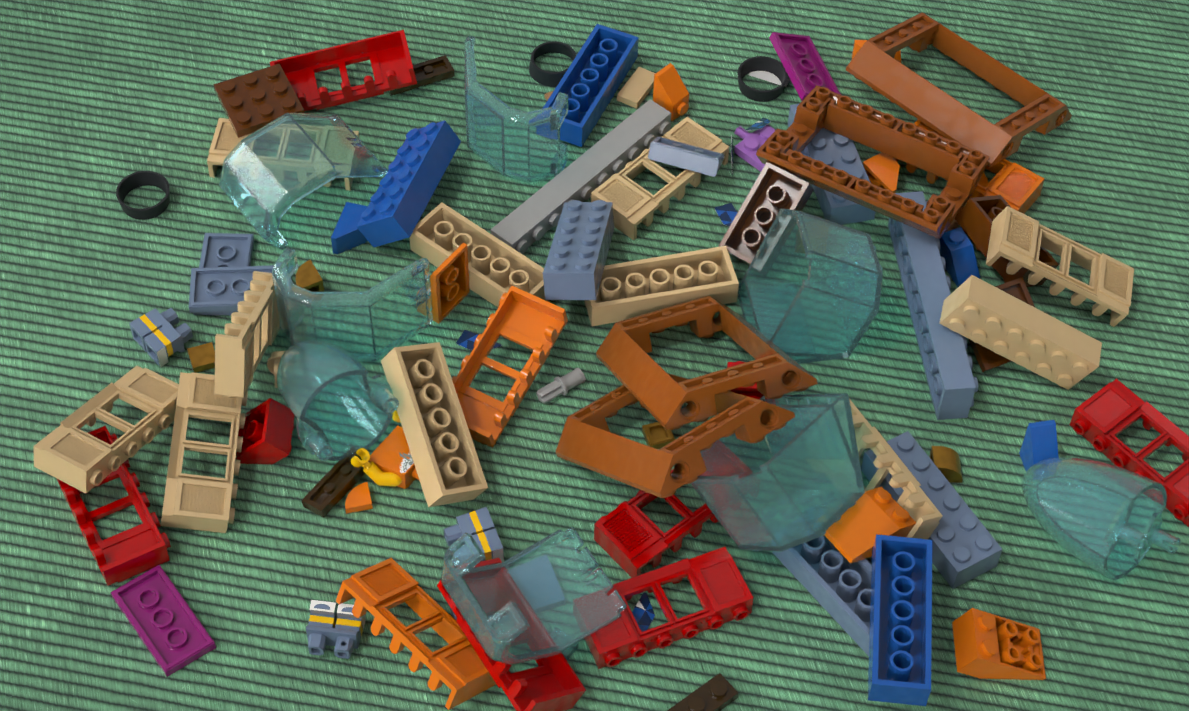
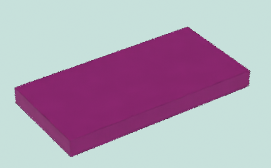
M772 32L769 39L801 101L805 99L816 85L826 87L830 91L840 94L810 36Z
M160 565L110 592L113 600L166 677L216 648L211 636Z

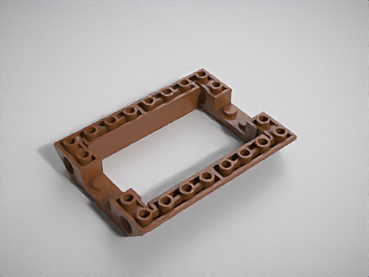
M923 12L868 39L846 67V71L856 79L861 80L874 91L885 96L890 102L898 105L907 111L908 114L922 121L927 127L941 134L944 138L957 141L963 146L979 150L983 154L990 156L987 164L990 168L1017 152L1022 138L1026 134L1035 130L1045 135L1070 120L1072 116L1066 104ZM933 44L932 46L940 50L942 54L948 55L957 61L959 65L971 70L976 76L983 78L996 89L1003 91L1013 100L1023 104L1024 107L999 122L992 124L894 59L895 54L907 46L914 51L921 52L927 49L928 45Z
M818 85L797 106L794 122L787 130L777 128L756 153L763 164H766L768 161L814 186L938 239L942 237L974 193L990 159V156L983 154L979 150L963 146L957 141L941 137L935 132L924 130L913 123L895 118L892 114L883 113L870 105L861 104L848 96L837 94L826 87ZM825 128L948 181L939 196L933 194L930 197L923 211L924 206L912 199L904 198L893 193L891 190L883 189L871 184L867 180L852 176L844 170H838L820 160L805 156L801 152L818 132Z
M711 296L616 322L596 352L597 358L666 430H676L683 427L684 424L703 422L709 417L717 415L714 395L727 394L731 389L750 387L757 384V390L767 399H779L784 394L793 391H805L810 386L818 384L817 379L737 312ZM719 312L718 317L713 319V316ZM688 322L690 330L699 338H709L714 336V332L723 330L724 333L756 360L677 383L647 354L652 352L649 333H660L665 328L684 326ZM689 401L685 408H681L685 402Z
M667 373L677 383L689 380L683 377ZM622 385L567 417L556 449V455L657 497L666 498L675 494L676 489L681 486L695 482L699 475L707 471L700 451L711 448L715 441L735 433L737 439L749 443H758L773 430L785 427L787 425L786 422L795 418V414L792 411L765 401L731 391L723 395L715 394L718 415L658 450L610 432L605 418L613 417L618 413L619 409L638 402L633 394Z

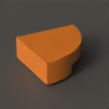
M368 482L359 484L350 491L345 501L346 514L373 509Z

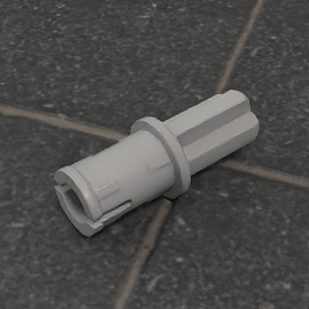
M575 368L562 377H555L553 382L536 392L538 400L545 404L561 394L567 395L570 389L585 382V376L581 369Z

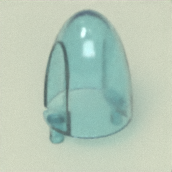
M303 340L290 346L279 361L277 370L278 389L291 411L297 417V433L302 445L312 455L316 454L320 461H339L347 457L349 459L356 456L355 453L358 449H369L384 434L390 424L393 412L399 406V401L393 396L390 385L381 375L369 376L367 369L354 356L333 343L321 340Z
M1075 457L1042 460L1032 465L1024 474L1022 482L1024 498L1039 524L1064 549L1093 570L1111 580L1120 579L1131 572L1142 560L1152 544L1168 551L1170 554H1174L1178 550L1177 547L1173 546L1174 544L1180 546V538L1161 530L1160 527L1162 524V511L1167 503V494L1164 486L1143 475L1108 463Z

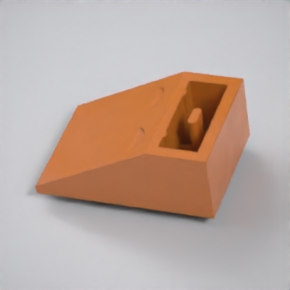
M971 608L952 622L957 672L979 679H1046L1040 629L975 608Z

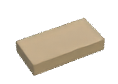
M638 67L617 94V101L637 109L654 87V74L656 73Z

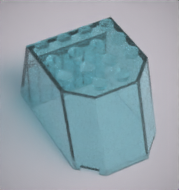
M781 208L739 284L738 299L744 319L798 364L849 358L853 350L858 346V342L864 333L868 330L872 320L878 314L883 269L879 263L876 247L873 245L870 234L802 211Z
M847 393L784 395L779 399H767L763 396L759 400L792 411L795 414V418L786 422L787 425L785 427L773 430L765 435V438L758 443H749L737 439L734 433L731 436L722 437L715 441L711 448L700 451L707 471L699 475V478L691 483V485L740 549L765 550L778 553L819 538L826 533V530L834 522L840 520L841 516L850 507L854 506L856 501L865 493L850 400Z

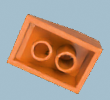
M463 242L414 293L415 310L438 324L470 293L467 244Z
M881 486L864 491L817 521L815 526L851 564L872 557L876 534L907 537L916 522L909 515L908 511L902 508L892 498L891 494Z

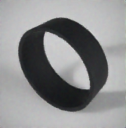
M556 41L545 42L533 50L529 64V73L536 82L545 86L557 87L568 68L560 72H548L540 69L534 60L547 53L564 54L574 60L576 53L565 43Z
M756 56L741 63L737 72L739 89L742 94L751 100L767 102L778 98L782 94L788 78L783 64L776 59L766 56ZM753 71H767L777 76L781 81V85L772 90H756L747 86L742 79Z
M138 171L121 180L116 189V197L123 211L128 216L139 220L152 219L167 209L170 202V187L163 175L153 171ZM140 186H156L166 194L158 204L148 208L138 209L124 204L126 195L131 190Z

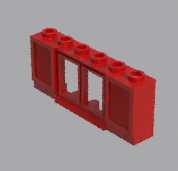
M404 30L270 62V66L281 65L304 111L325 109L417 84ZM370 60L375 82L372 76H365L364 84L351 87L346 65ZM339 67L342 90L328 92L327 87L324 86L318 89L315 73Z
M1116 378L1075 408L1070 426L1077 434L1082 435L1097 451L1110 459L1117 468L1131 477L1134 483L1152 495L1155 501L1166 507L1176 519L1189 527V436L1150 403L1144 402ZM1141 417L1143 419L1142 425L1145 429L1150 430L1153 427L1161 435L1138 453H1135L1116 436ZM1173 444L1183 452L1182 459L1184 463L1164 478L1144 460L1162 445L1169 447Z
M106 425L88 432V434L110 445L117 440L115 433L110 435ZM128 459L116 471L104 478L100 484L102 485L120 478L128 496L90 512L87 511L80 496V493L83 492L57 479L107 586L116 582H122L157 565L170 561L167 548L171 547L169 539L165 532L160 534L158 527L161 526L156 513L149 512V500L145 492L139 493L137 488L140 487V483L135 472L129 473L127 469L130 467ZM133 505L142 524L101 540L93 521Z
M718 440L713 443L711 448L700 451L707 471L699 475V478L695 481L712 499L692 512L674 494L664 498L684 518L664 533L640 510L657 498V496L639 490L636 496L628 502H622L608 515L602 516L594 524V540L631 578L641 575V568L648 563L654 568L657 567L661 562L662 553L668 548L674 553L677 552L682 546V538L689 533L694 538L699 536L702 531V524L708 519L713 523L718 522L722 516V509L728 504L734 509L741 504L743 493L747 492L751 497L756 495L758 479Z
M722 547L697 557L686 558L621 581L607 589L573 600V615L598 669L606 666H616L622 660L630 657H641L647 651L658 647H668L674 641L682 638H693L699 632L707 629H717L724 623L734 619L742 620L751 614L754 597L731 554H729L726 547ZM684 577H687L703 610L677 619L661 586L670 582L677 584ZM645 591L648 593L653 592L668 623L641 632L627 601L631 600L632 596Z
M500 558L448 568L437 584V587L456 615V622L489 671L498 688L501 687L515 710L565 711L572 709L586 689ZM505 614L518 633L517 636L498 640L496 633L485 634L480 623L485 618ZM526 645L539 666L510 673L509 668L513 663L511 656L500 657L497 651Z

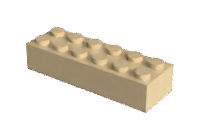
M442 202L417 223L409 237L410 249L437 268L463 242L467 244L469 289L496 307H499L501 296L503 293H507L511 286L545 300L543 267Z
M721 246L605 265L596 300L584 301L591 326L623 321L706 296H711L722 304L737 302L739 282L727 247Z
M971 275L943 302L939 324L1067 390L1099 367L1102 342L974 275Z
M440 342L394 347L381 360L428 507L474 500L488 489Z

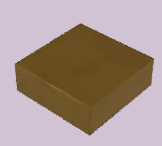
M212 342L187 349L194 373L215 368V350Z
M659 422L642 425V433L647 445L650 447L661 449L675 440L670 429L666 430Z

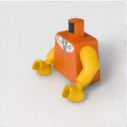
M393 411L392 419L397 423H401L397 411ZM397 426L371 455L366 449L360 448L356 453L362 460L357 456L351 458V464L357 468L363 467V471L379 486H398L405 489L415 479L419 480L403 428Z

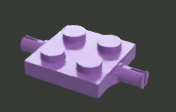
M767 124L763 128L749 133L741 126L737 127L734 134L743 140L735 145L734 153L761 172L765 164L761 163L756 153L775 132V129Z

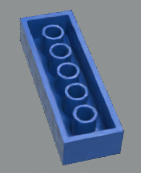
M597 24L539 113V133L582 147L637 59L639 37Z
M445 120L438 123L432 122L420 129L414 128L406 134L403 145L397 150L398 154L389 165V170L380 181V186L371 197V202L361 214L362 218L357 225L359 231L373 248L409 238L461 143V140Z
M876 534L872 550L868 700L926 706L931 692L932 540Z

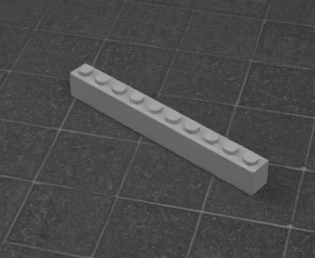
M651 99L648 100L491 229V234L521 254L525 253L530 245L536 240L539 241L548 230L558 225L564 202L572 200L583 202L591 197V192L612 175L624 169L628 162L634 161L639 157L643 150L650 148L651 142L656 137L664 136L671 129V112Z

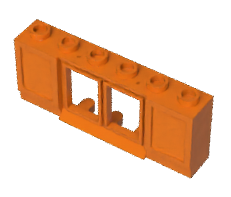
M917 119L914 123L917 127H920L927 131L935 132L939 136L943 137L941 134H939L932 128L927 127L919 119ZM1004 159L991 168L986 166L985 169L996 175L985 187L978 184L970 198L1001 195L1011 208L1025 214L1040 196L1045 178L1015 162L1012 163ZM908 163L906 166L910 173H913L918 168ZM927 172L926 180L933 184L938 179V176Z
M511 286L507 293H503L495 314L492 313L486 323L487 327L482 334L476 337L472 352L464 357L461 363V370L457 376L452 378L473 440L492 448L494 447L566 325L568 319L565 309L514 286ZM499 336L533 351L521 372L487 357ZM482 365L516 380L503 402L469 387Z
M389 558L343 580L336 602L341 604L355 598L352 613L354 617L359 618L365 615L368 610L374 616L371 625V632L374 636L384 633L385 628H387L393 634L389 646L393 654L401 652L404 646H406L412 652L408 664L412 672L422 669L424 664L432 671L428 680L430 690L435 691L443 683L451 689L445 705L448 710L496 685L456 620L418 586L419 583L395 560ZM405 602L422 619L406 627L389 609ZM431 627L448 645L432 652L415 635Z

